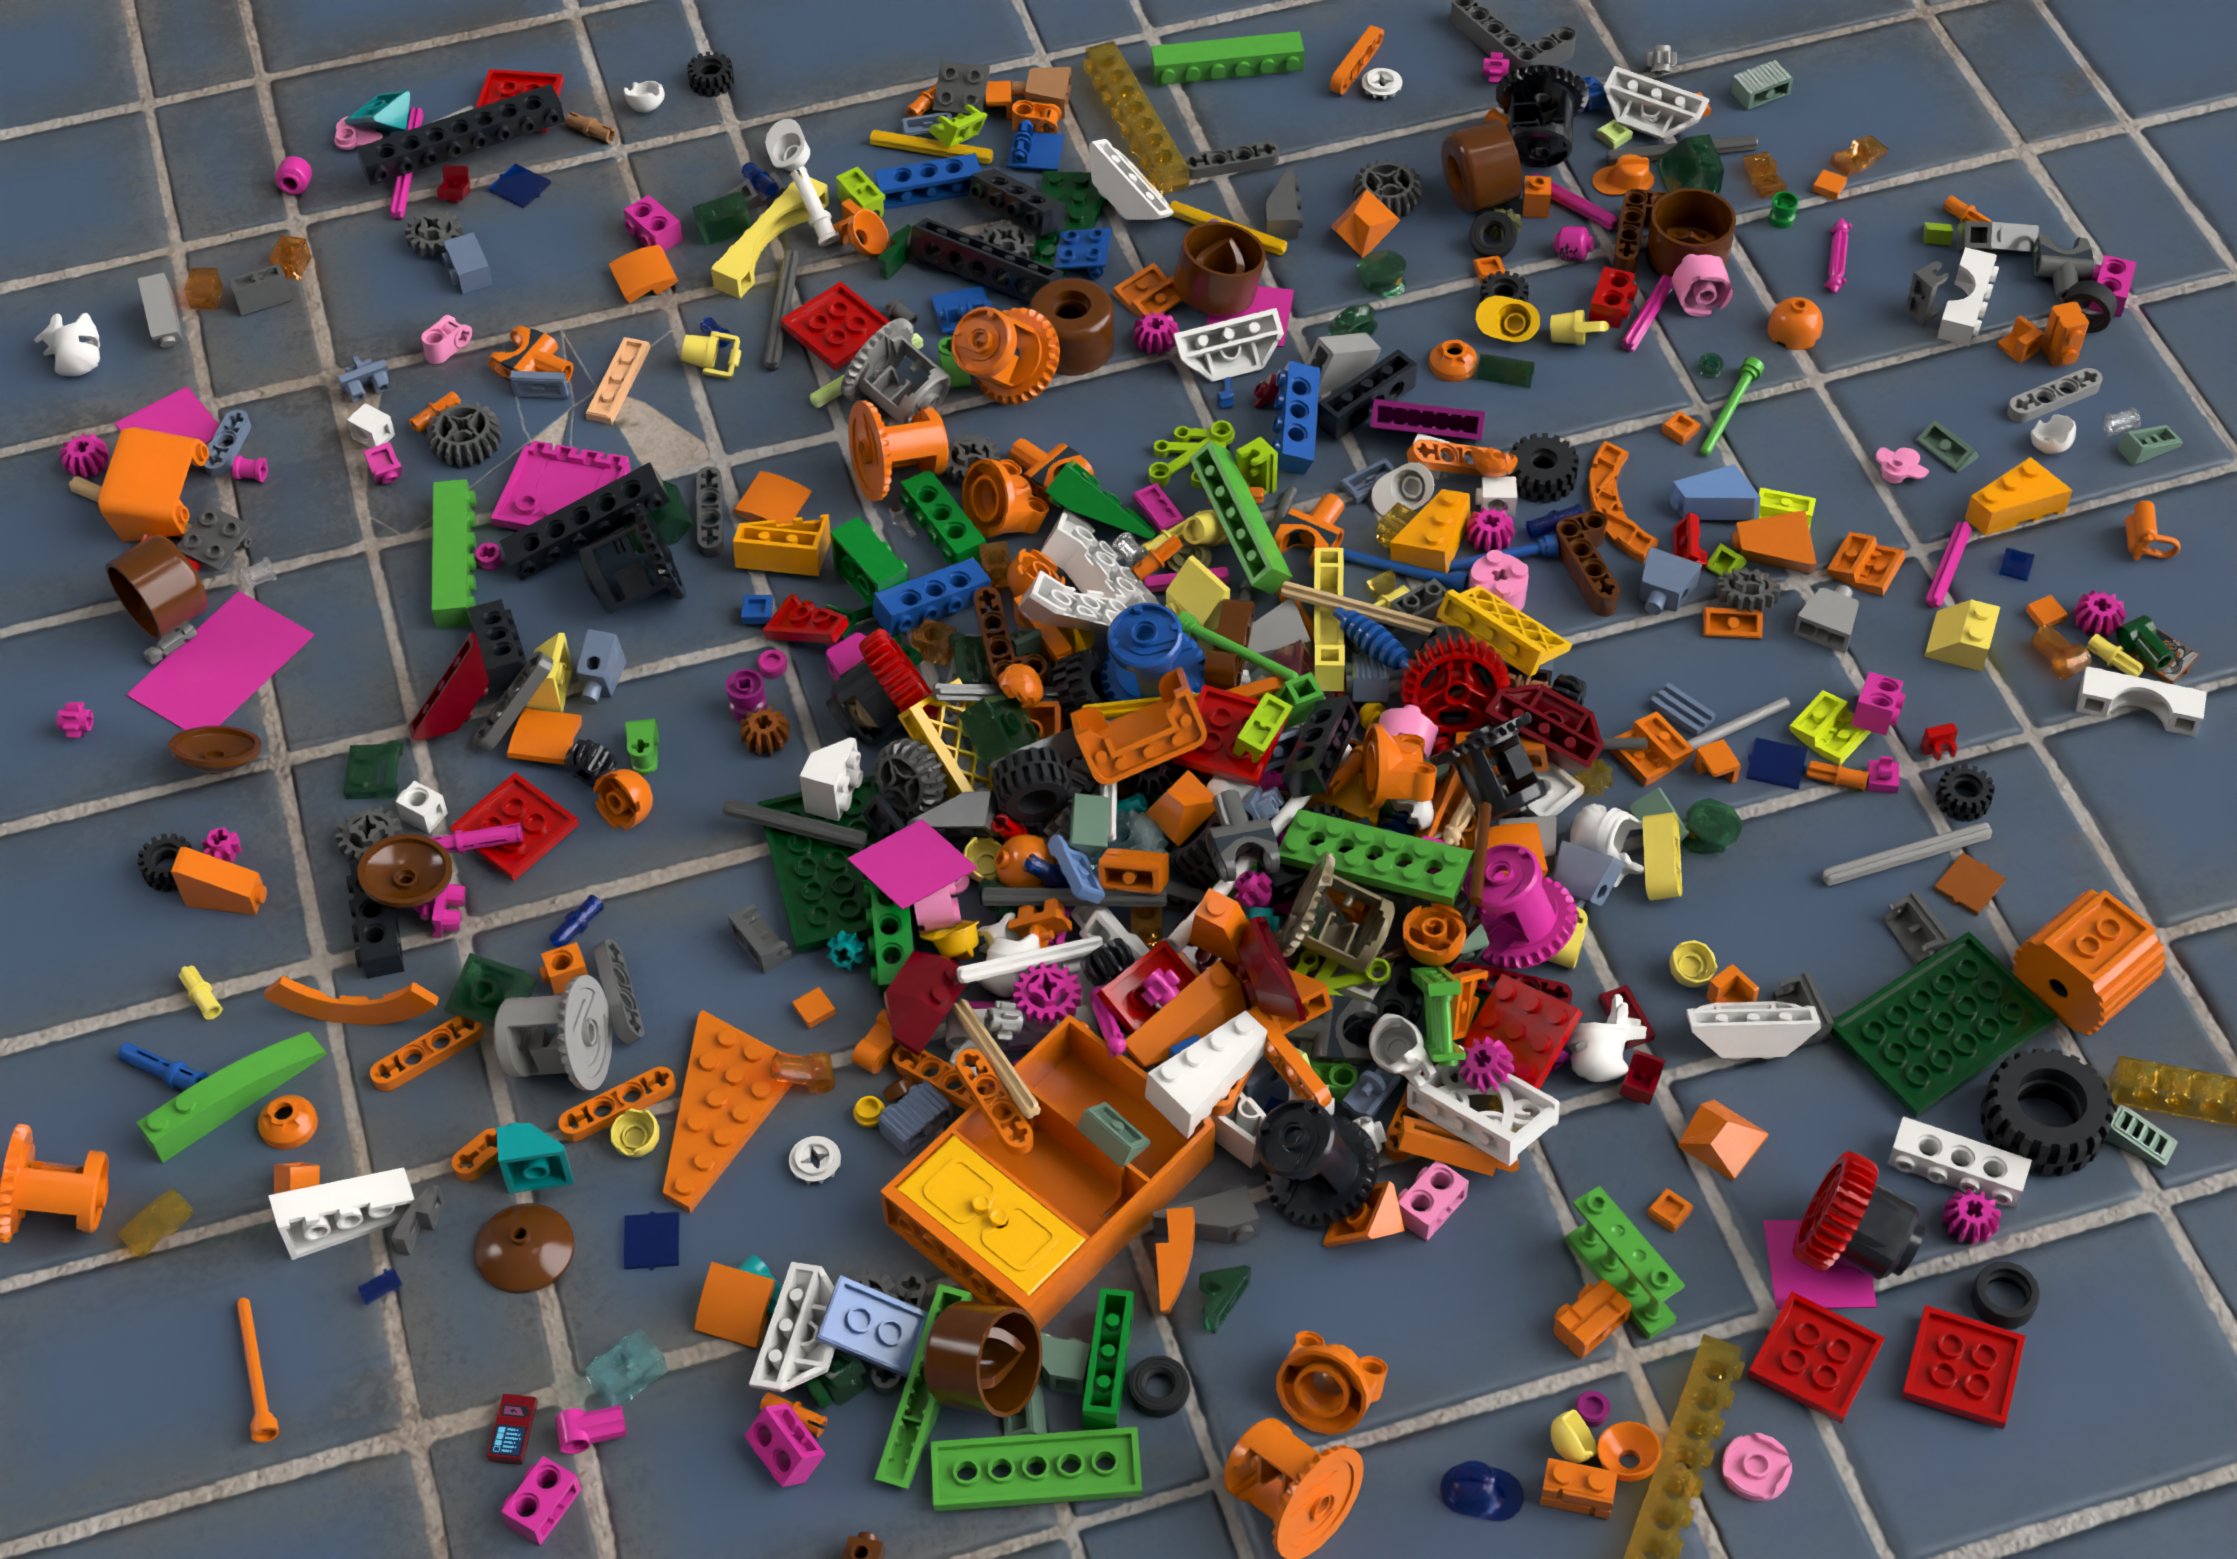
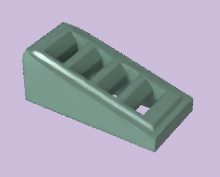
M2167 425L2125 432L2117 449L2132 465L2179 448L2182 446L2183 441Z
M2121 1104L2114 1115L2111 1128L2105 1139L2165 1169L2178 1143L2177 1140ZM2121 1125L2127 1128L2126 1131L2121 1128ZM2133 1131L2139 1134L2138 1138L2132 1135ZM2146 1137L2152 1140L2149 1146L2143 1143ZM2158 1143L2164 1146L2161 1154L2155 1151Z

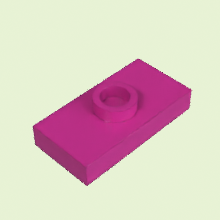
M1157 483L1132 493V500L1159 535L1163 529L1167 531L1185 521L1184 517Z

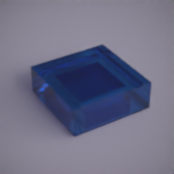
M2006 547L1999 575L2028 581L2035 554Z

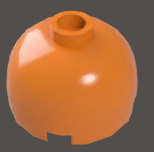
M1802 297L1786 298L1774 307L1767 326L1768 335L1776 344H1778V341L1786 344V349L1804 350L1811 348L1822 335V313L1818 306L1809 299Z
M1026 548L1022 549L1008 567L1007 581L1014 598L1026 593L1040 570L1065 585L1064 576L1059 578L1056 573L1059 567L1048 556L1035 549L1030 553L1025 552Z
M631 769L610 771L598 778L593 787L594 793L598 791L599 801L595 802L599 813L615 829L619 825L624 828L623 830L635 827L648 817L653 806V795L649 783L638 772Z
M1024 834L1011 837L1005 842L995 856L997 876L1004 887H1045L1040 884L1043 877L1049 878L1053 857L1047 847L1048 844L1044 843L1046 839Z
M1431 903L1432 907L1421 909V905L1415 907L1406 915L1403 922V940L1408 953L1419 963L1431 967L1451 963L1462 952L1466 941V925L1463 922L1461 913L1453 907L1442 903Z

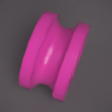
M495 543L481 544L475 551L477 564L482 570H495L503 562L501 550Z

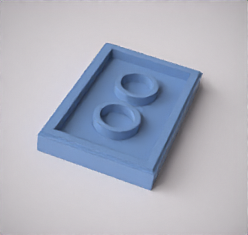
M840 1275L835 1283L815 1340L908 1378L929 1312Z

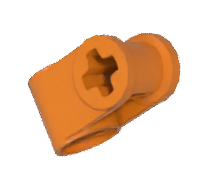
M1027 100L1016 101L1012 105L1013 131H1018V124L1023 120H1029L1033 125V132L1057 134V122L1061 118V110L1058 106L1051 103L1045 104Z

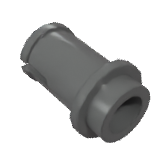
M893 298L885 307L890 318H905L912 324L913 328L919 321V316L907 308L901 299Z

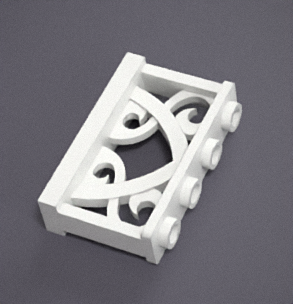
M1437 1064L1434 1066L1437 1073L1430 1077L1424 1074L1422 1077L1426 1084L1418 1089L1410 1081L1408 1082V1108L1508 1166L1518 1159V1154L1550 1127L1554 1128L1558 1124L1559 1101L1512 1074H1507L1509 1084L1503 1082L1498 1084L1499 1092L1490 1087L1486 1093L1487 1095H1495L1499 1098L1503 1113L1497 1111L1477 1112L1469 1107L1467 1095L1484 1093L1478 1088L1476 1090L1469 1088L1466 1084L1467 1081L1463 1080L1459 1074L1461 1069L1459 1064L1455 1066H1438ZM1454 1073L1458 1074V1082L1456 1083L1450 1079V1076ZM1441 1083H1443V1084L1445 1085V1086H1441V1087H1439V1088H1436V1087H1438ZM1531 1116L1534 1117L1532 1120H1521ZM1513 1126L1520 1128L1518 1132H1512Z

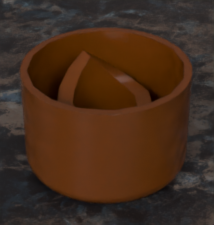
M1500 120L1485 122L1453 131L1446 135L1441 149L1443 173L1449 192L1456 205L1462 211L1473 213L1519 199L1522 192L1521 164L1513 138L1507 127Z
M1698 188L1677 189L1660 197L1652 208L1646 245L1647 259L1653 269L1661 276L1668 275L1673 277L1683 258L1689 254L1718 256L1722 259L1726 268L1730 258L1736 226V215L1732 206L1721 196Z
M1216 221L1197 224L1190 228L1183 238L1174 274L1175 290L1184 303L1201 313L1221 317L1239 314L1248 309L1256 297L1266 260L1265 248L1255 235L1237 225Z
M1064 278L1044 285L1034 294L1028 309L1037 311L1045 316L1053 325L1058 336L1060 355L1055 374L1066 376L1083 375L1099 369L1108 362L1115 346L1114 307L1110 296L1103 288L1085 279Z
M162 535L150 536L105 565L109 582L122 605L140 628L155 640H161L207 609L208 596L197 572L181 550Z
M958 1301L949 1305L935 1319L927 1336L923 1366L928 1389L938 1403L950 1409L997 1417L1015 1415L1030 1400L1041 1372L1042 1341L1035 1320L1027 1311L1017 1307L975 1301Z

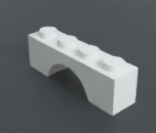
M1965 247L1955 285L1962 288L1968 297L1947 302L1937 336L1938 339L1969 346L1972 335L1978 337L1982 321L1977 319L1978 317L1984 318L1988 303L1983 301L1984 299H1990L1993 284H1989V282L1995 283L1999 267L1994 266L1997 255Z
M2086 666L2080 683L2076 712L2106 718L2111 711L2118 707L2139 706L2157 715L2166 731L2196 737L2204 718L2207 692Z

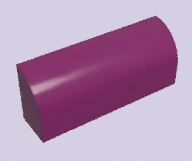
M1374 399L1370 427L1482 440L1486 412Z

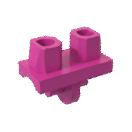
M448 884L446 889L433 900L413 906L414 910L420 913L422 920H428L429 915H432V937L441 938L443 930H460L461 911L449 910L447 905L463 907L466 887Z

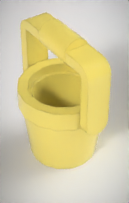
M1584 310L1551 315V342L1585 345L1586 333L1607 332L1610 326L1606 321L1585 322Z
M715 331L711 332L710 337L685 335L681 361L703 368L702 373L705 375L731 379L735 368L739 366L742 352L739 350L740 339L735 335ZM719 340L734 342L729 356L728 372L714 370Z
M1214 509L1198 511L1194 516L1187 518L1183 524V535L1190 544L1218 546L1222 543L1231 544Z

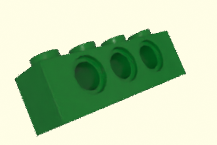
M930 469L900 482L902 494L899 496L903 508L906 511L910 510L917 526L924 528L929 541L933 546H938L948 565H954L974 558L977 563L988 559L986 539Z
M865 879L863 880L864 898H871V908H866L867 927H873L874 937L868 938L869 956H876V966L871 967L872 986L878 985L879 996H881L914 951L910 907L902 910L895 903L889 906L880 904L879 901L888 896L872 881ZM887 926H892L897 929V932L887 935L881 930ZM890 955H895L900 959L895 964H888L884 961Z
M1100 1288L1082 1407L1083 1429L1118 1428L1134 1316V1291Z

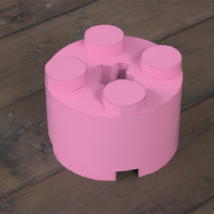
M1689 254L1683 258L1682 263L1677 267L1672 277V283L1679 303L1684 311L1691 316L1703 317L1711 315V310L1718 307L1720 310L1723 309L1730 302L1733 295L1726 268L1722 259L1718 256Z
M1491 550L1472 566L1469 589L1480 585L1521 611L1526 601L1529 578L1528 566L1511 555L1503 554L1499 550Z
M1406 705L1404 708H1393L1381 713L1378 724H1382L1390 735L1416 734L1425 739L1423 759L1426 760L1430 757L1439 730L1429 718L1421 714V710L1418 707Z
M955 882L914 903L919 933L956 927V924L962 923L958 898H951V895L957 894Z

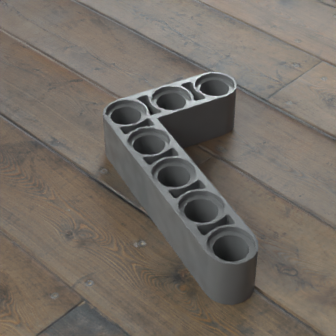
M1452 0L1451 23L1490 56L1491 52L1503 53V59H1509V72L1530 65L1558 66L1574 56L1577 33L1571 27L1562 26L1528 43L1479 1Z

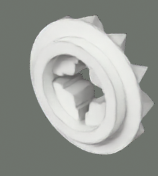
M1372 69L1362 78V88L1365 89L1366 95L1372 94L1374 99L1382 97L1385 100L1387 96L1395 97L1396 93L1401 92L1402 78L1391 69Z
M822 1136L807 1137L799 1141L792 1148L789 1155L790 1170H792L796 1179L805 1180L808 1185L816 1181L823 1184L826 1178L834 1177L838 1167H841L840 1150L828 1138ZM812 1152L820 1160V1166L817 1169L810 1163Z

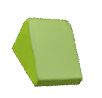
M1924 222V243L1951 245L1954 234L1951 224Z
M1720 543L1708 560V565L1705 568L1719 577H1723V572L1732 574V569L1741 570L1747 561L1743 556Z

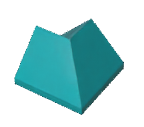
M408 90L380 93L344 121L347 125L384 131L406 130L410 93Z

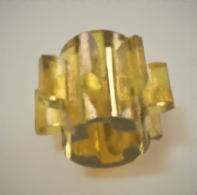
M1596 759L1589 771L1577 770V781L1585 786L1584 791L1587 795H1603L1604 787L1612 788L1613 777L1611 776L1613 768L1607 767L1603 759Z

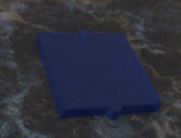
M515 163L507 172L500 174V178L488 189L489 192L524 209L535 198L540 197V193L551 184V181Z
M1756 737L1753 752L1748 755L1750 764L1746 779L1799 790L1802 773L1806 772L1804 763L1807 748Z
M650 1211L649 1214L625 1216V1270L649 1268L652 1271L655 1267L679 1266V1212L655 1213Z

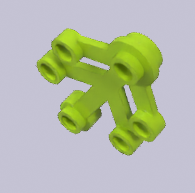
M1223 420L1214 422L1209 429L1188 428L1186 426L1177 427L1174 430L1175 442H1168L1166 440L1156 441L1154 443V455L1158 458H1166L1170 453L1183 454L1168 464L1164 462L1153 463L1149 467V481L1152 484L1157 483L1160 488L1166 486L1171 480V475L1191 462L1189 458L1208 441L1226 449V445L1231 444L1235 439L1234 428L1229 422ZM1191 439H1204L1199 443H1189ZM1194 469V472L1191 474V485L1196 489H1202L1204 487L1200 480H1196L1199 477Z
M1310 950L1304 951L1300 955V962L1294 971L1307 975L1308 972L1316 970L1319 966L1318 954ZM1307 957H1312L1315 959V962L1308 965L1304 963V960ZM1375 958L1370 967L1363 973L1353 972L1332 977L1340 964L1327 959L1315 979L1327 985L1329 995L1344 996L1336 990L1365 983H1371L1374 986L1385 985L1390 980L1391 968L1385 959ZM1376 971H1382L1384 973V976L1381 978H1375L1373 977V973Z

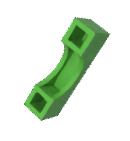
M1312 672L1284 682L1280 690L1274 695L1293 706L1283 730L1306 722L1316 701L1324 700V693Z

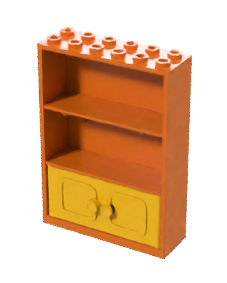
M1070 1014L1013 1067L1041 1108L1039 1115H1034L1032 1119L1025 1118L1033 1131V1147L1027 1154L1021 1156L1010 1154L1004 1148L977 1104L974 1103L880 1191L885 1225L967 1292H971L972 1296L978 1301L1024 1309L1033 1317L1039 1331L1152 1220V1212L1164 1209L1215 1156V1124L1209 1116L1204 1121L1201 1120L1195 1127V1132L1187 1139L1145 1098L1148 1073L1142 1070L1139 1064L1131 1057L1126 1058L1122 1054L1116 1055L1115 1058L1110 1057L1106 1039H1101L1093 1033L1087 1023L1076 1020ZM992 1086L984 1095L992 1094L995 1091V1087ZM1107 1102L1151 1141L1150 1145L1124 1167H1119L1077 1129L1078 1122L1085 1109ZM1000 1108L993 1113V1116L999 1120H1005L1012 1113L1006 1108ZM1013 1126L1011 1128L1013 1140L1017 1139L1020 1143L1024 1142V1137H1018Z

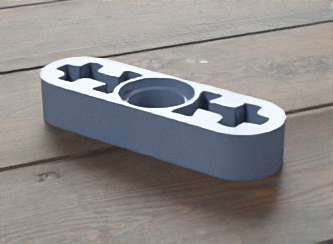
M232 410L224 416L208 446L209 457L205 465H203L208 476L213 478L222 477L230 470L235 456L239 453L251 430V423L245 411ZM226 440H232V441H234V442H233L230 446H228V447H221V446H220V444H221L223 441H226Z

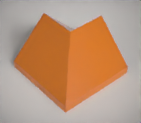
M1366 188L1330 227L1364 259L1397 225L1400 219Z
M1187 770L1161 795L1143 816L1179 847L1215 811L1213 805L1215 795Z
M1713 1099L1700 1104L1678 1147L1734 1181L1768 1138L1769 1133Z
M1390 1181L1375 1184L1368 1199L1356 1212L1344 1220L1329 1226L1323 1245L1329 1248L1405 1231L1394 1184Z

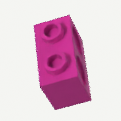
M650 195L624 209L626 220L624 225L626 230L631 235L639 238L645 247L660 244L665 252L683 241L680 221Z
M2104 255L2102 264L2095 265L2091 280L2107 286L2114 293L2117 300V309L2114 316L2121 317L2137 262ZM2091 301L2089 310L2103 313L2102 308L2097 303Z
M1869 671L1851 726L1886 736L1889 726H1896L1904 704L1906 694L1901 693L1904 681Z
M788 1403L764 1407L744 1435L753 1447L755 1454L761 1458L774 1480L781 1487L805 1483L826 1455Z
M542 1456L536 1465L533 1464L526 1471L523 1483L517 1491L510 1493L505 1499L501 1513L506 1526L541 1546L582 1489L577 1475ZM548 1482H556L551 1488H542ZM526 1510H535V1512L528 1517L521 1516Z

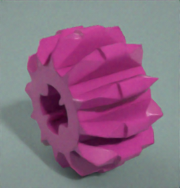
M1151 311L1149 316L1142 314L1140 320L1135 321L1133 340L1138 345L1139 351L1147 350L1148 355L1155 352L1160 356L1162 351L1170 353L1171 348L1176 346L1173 334L1179 333L1177 322H1174L1172 315L1165 316L1163 311L1159 314Z
M82 433L78 438L72 436V441L63 442V449L59 451L64 470H66L67 474L73 475V477L83 476L87 479L92 474L97 476L98 471L106 470V464L110 462L105 442L102 439H98L95 434L87 437Z
M1482 507L1480 512H1473L1466 525L1468 543L1474 544L1476 551L1484 549L1488 553L1490 550L1508 549L1510 541L1514 538L1515 529L1512 517L1507 516L1505 510L1497 512L1495 507L1491 510H1486Z
M2091 590L2088 595L2082 594L2074 609L2076 627H2082L2084 634L2089 632L2094 635L2101 634L2105 638H2108L2111 633L2116 634L2117 627L2122 625L2126 617V610L2123 609L2124 601L2116 600V594L2109 596L2104 590L2099 594L2094 590Z
M1487 1036L1483 1044L1479 1040L1474 1039V1047L1472 1049L1463 1047L1466 1059L1458 1060V1064L1461 1067L1459 1074L1463 1080L1467 1081L1466 1084L1470 1089L1476 1090L1478 1088L1482 1093L1486 1094L1490 1087L1499 1092L1498 1084L1501 1082L1509 1084L1507 1074L1515 1072L1514 1066L1511 1063L1513 1055L1510 1050L1506 1049L1503 1042L1498 1040L1494 1043L1492 1038Z
M1971 1188L1966 1190L1965 1194L1957 1190L1953 1194L1952 1199L1945 1203L1942 1224L1948 1225V1235H1958L1959 1244L1965 1239H1968L1972 1246L1976 1245L1978 1240L1986 1244L1999 1229L2001 1210L1995 1209V1199H1985L1984 1191L1979 1193V1195H1975Z

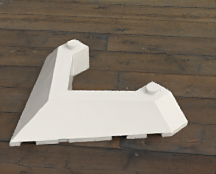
M1065 508L1040 552L1048 556L1058 567L1063 569L1081 593H1075L1074 587L1065 586L1040 570L1022 597L1018 609L1028 619L1039 621L1045 625L1108 634L1113 619L1124 609L1140 603L1161 604L1129 567L1120 566L1116 562L1118 555L1105 541L1098 542L1093 536L1094 528L1088 522Z

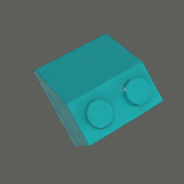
M515 1122L506 1126L496 1127L498 1162L509 1194L574 1184L573 1174L563 1144L529 1122Z

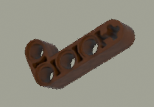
M1630 189L1625 193L1614 250L1613 269L1631 273L1636 272L1643 226L1650 225L1652 208L1656 201L1666 194L1665 192Z
M1591 510L1564 518L1557 523L1555 535L1559 544L1558 556L1592 611L1598 616L1608 617L1617 610L1620 587L1596 549L1604 543L1608 521L1607 516L1603 512Z
M992 587L979 588L974 595L975 616L992 685H999L998 676L1007 666L1022 663L1039 672L1038 675L1042 685L1046 686L1048 674L1045 658L1037 654L1015 657L999 592ZM986 606H989L992 611L987 612ZM996 628L998 630L990 631L989 629Z
M1224 599L1217 634L1248 648L1254 621V602ZM1214 645L1213 651H1207L1205 657V684L1222 690L1240 686L1245 660L1239 658L1237 653H1229Z

